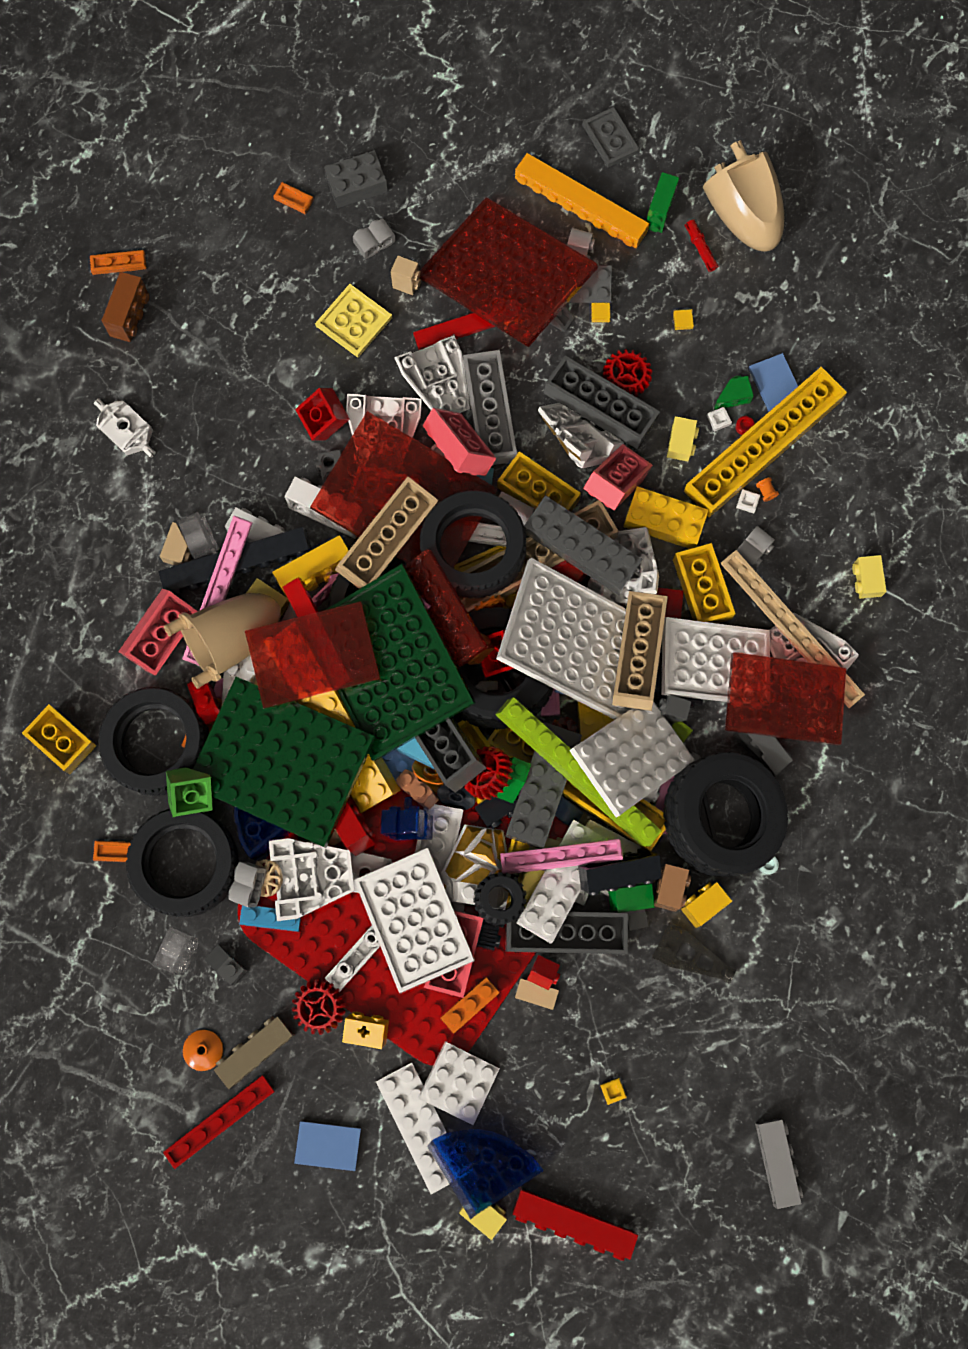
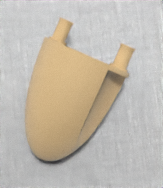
M739 140L738 143L735 142L730 146L737 161L727 167L725 162L715 166L714 169L717 173L703 185V189L716 213L739 240L755 250L770 251L778 246L784 230V205L781 189L768 153L761 152L757 155H747L742 141Z
M246 593L224 600L191 615L182 612L178 615V619L164 625V629L169 637L181 630L188 648L204 671L191 678L193 684L198 689L210 681H219L221 673L235 666L259 649L276 630L280 621L281 610L278 602L271 596L260 593Z

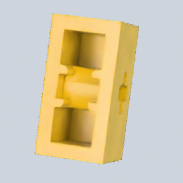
M352 1012V1014L345 1018L342 1042L382 1049L387 1041L389 1020L383 1019L384 1017L378 1015L368 1017L364 1016L361 1012Z

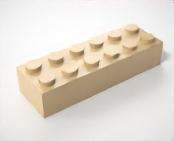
M407 477L339 562L335 570L359 589L379 578L439 500L410 477Z
M629 591L612 705L652 711L668 596Z

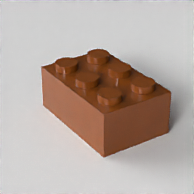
M124 272L119 273L102 318V323L110 337L131 342L132 337H135L138 321L143 317L144 305L149 301V294L141 277Z

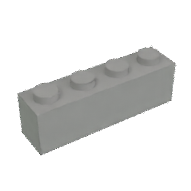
M774 1119L755 1123L773 1206L776 1209L800 1205V1198H803L801 1186H797L796 1182L798 1171L796 1165L792 1164L791 1156H793V1149L791 1144L787 1142L786 1135H789L786 1122L783 1123L782 1119Z

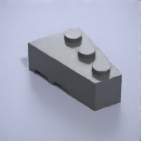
M757 713L733 734L749 754L762 763L774 777L793 761L791 754L781 746Z

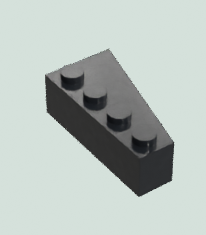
M644 848L637 849V853L630 851L623 853V860L578 866L581 890L589 895H598L600 891L604 890L617 891L619 887L623 886L627 888L636 887L638 883L651 884L657 879H662L660 855Z

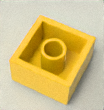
M709 882L698 890L700 894L697 897L695 894L689 897L681 909L695 928L702 926L732 902L717 882L714 884Z

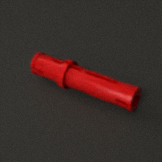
M694 219L688 221L684 226L691 237L690 241L696 246L708 272L716 270L719 265L705 242L703 232L701 233Z

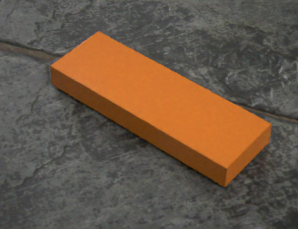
M144 250L90 255L92 275L147 269Z

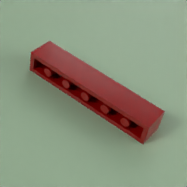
M520 1188L512 1212L516 1216L515 1219L526 1224L527 1221L535 1223L534 1227L543 1231L549 1228L555 1231L554 1234L565 1239L566 1236L574 1238L573 1242L582 1246L588 1243L593 1245V1249L605 1254V1251L613 1253L612 1257L624 1261L625 1258L631 1260L638 1238L637 1232Z

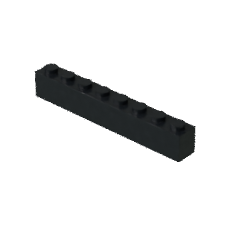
M300 527L245 544L233 578L238 573L249 574L258 567H261V569L269 568L272 566L271 563L277 561L285 563L290 561L291 557L297 556L299 558L311 551L312 547L307 529ZM220 552L158 571L163 589L169 590L177 596L183 593L182 590L189 589V591L199 589L202 584L207 583L209 585Z

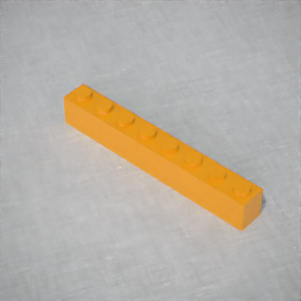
M526 153L515 169V179L520 184L527 185L534 192L546 196L551 202L562 205L565 210L572 211L579 218L593 223L596 228L605 230L610 236L617 237L627 246L637 249L648 232V222Z

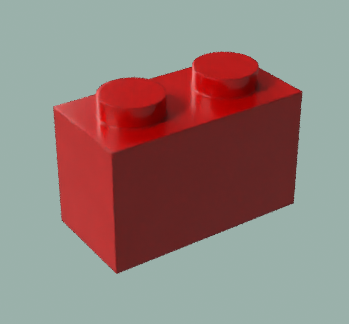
M193 682L188 683L187 686L198 715L206 725L215 721L221 708L212 685L208 682L197 689Z

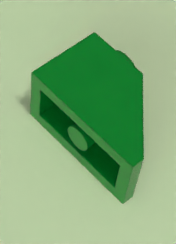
M739 375L730 379L717 399L714 409L730 408L751 403L753 392L748 376L742 377Z
M512 757L509 759L513 764L511 766L513 772L509 774L512 779L507 781L508 786L503 788L504 793L498 792V797H496L509 803H514L526 782L531 767L530 763Z

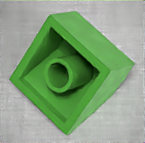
M189 768L166 771L168 804L173 817L212 810L210 775Z

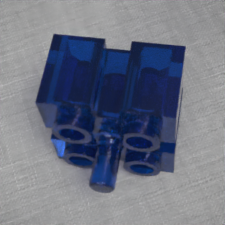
M405 797L404 810L397 806H391L389 810H382L381 834L390 836L395 841L410 839L432 840L433 816L428 814L426 810L419 809V806H412V797Z

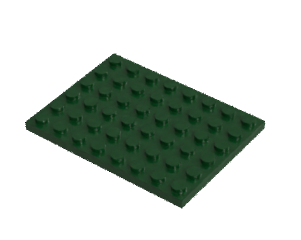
M405 565L397 566L319 613L353 678L352 681L338 688L337 691L355 727L376 737L369 752L372 761L380 759L476 703Z
M235 677L193 770L210 775L213 797L326 848L376 737L239 677Z

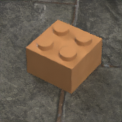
M665 864L661 867L662 879H658L654 906L676 912L685 905L687 895H684L686 887H689L691 876L688 875L689 870Z

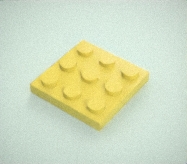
M349 284L318 319L315 325L359 358L390 322L392 314Z

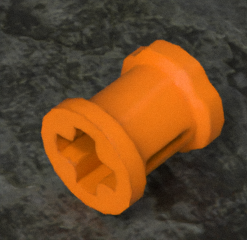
M771 477L765 478L756 484V487L760 489L764 497V502L770 501L779 495L771 483Z

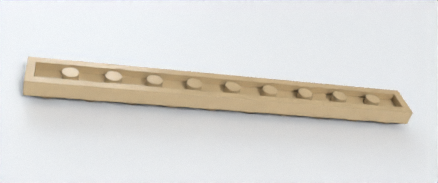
M737 550L721 562V565L848 708L852 707L865 695Z

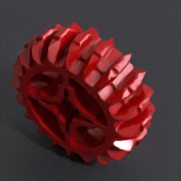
M625 349L623 354L617 351L616 355L612 354L610 359L606 360L602 377L626 392L633 394L635 397L638 396V392L643 394L644 388L647 389L649 387L648 382L652 380L650 376L652 375V369H649L651 364L646 363V357L641 358V352L635 355L634 349L631 353H628L627 349ZM615 367L618 369L619 372L617 378H615L613 375V369ZM638 369L641 371L642 378L640 381L637 379L636 375Z
M484 746L482 750L477 749V754L487 768L465 785V789L474 797L482 800H491L492 796L498 797V792L504 793L503 788L508 786L507 781L512 779L509 774L513 772L511 768L513 764L509 760V756L501 749Z
M319 979L314 980V984L308 981L307 987L302 985L300 987L301 992L297 991L295 993L297 998L293 999L292 1003L297 1006L293 1007L292 1011L298 1012L294 1019L300 1018L301 1021L298 1022V1026L305 1024L304 1031L311 1028V1034H315L318 1029L319 1035H322L325 1029L327 1033H330L332 1031L331 1027L336 1029L338 1027L337 1022L341 1023L343 1021L340 1015H345L346 1011L341 1008L345 1007L346 1003L340 1002V1000L344 998V995L338 996L337 993L340 990L339 988L333 990V983L327 986V980H323L321 985ZM310 992H323V995L318 999L307 996ZM329 997L333 1002L334 1012L332 1011V1008L328 1005ZM322 1001L321 1007H320L321 1010L316 1013L317 1008H318L317 1004ZM305 1003H306V1006H308L309 1009H310V1015H309V1016L307 1015V1013H306V1011H305ZM319 1015L331 1018L327 1022L315 1021Z

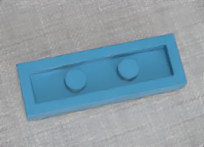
M242 905L239 925L299 932L301 917L277 921L275 908L245 907Z

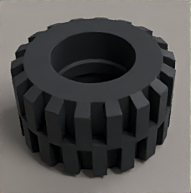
M498 872L487 876L477 885L478 887L474 892L475 898H473V902L476 906L475 910L479 912L481 918H484L488 923H493V925L510 923L517 919L525 909L524 905L527 901L525 899L526 890H523V884L517 881L518 878L510 876L511 874L509 873L503 874ZM503 887L509 892L511 904L506 910L497 911L490 905L488 896L493 888Z

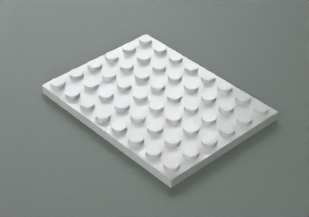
M530 558L527 561L496 659L614 720L632 709L612 705L626 609L539 561Z

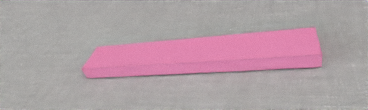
M620 839L501 853L503 874L623 860Z

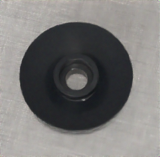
M443 784L437 791L439 800L448 807L467 810L472 808L476 801V798L465 789V786L455 793Z

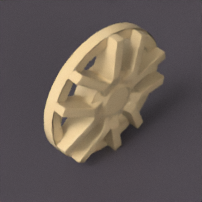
M268 859L257 861L255 865L266 868L267 871L264 884L261 887V897L273 896L281 888L283 881L282 871L274 861ZM275 870H277L278 876L274 875ZM274 878L278 879V884L274 883Z

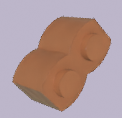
M405 769L396 779L398 786L425 809L430 810L439 800L437 794L410 770Z

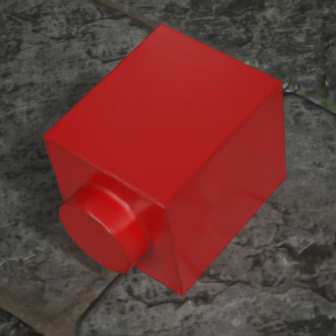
M538 955L527 980L549 990L552 984L556 985L560 977V973L557 972L560 965Z

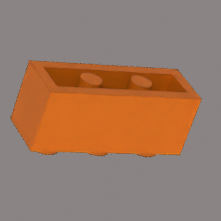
M486 977L441 1017L442 1021L454 1034L499 994V991Z

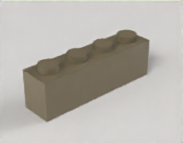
M280 1016L269 1018L264 1023L266 1027L260 1032L258 1029L248 1036L250 1039L244 1045L242 1043L238 1044L232 1049L233 1054L230 1057L224 1056L216 1063L218 1067L214 1071L228 1089L233 1088L295 1036Z

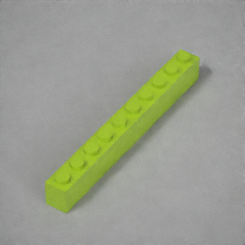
M514 697L508 699L495 714L642 847L651 846L662 832L634 805L620 816L615 817L569 751L571 748Z

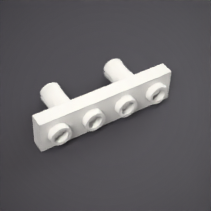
M373 926L365 932L325 977L329 983L334 984V988H339L341 991L381 947Z

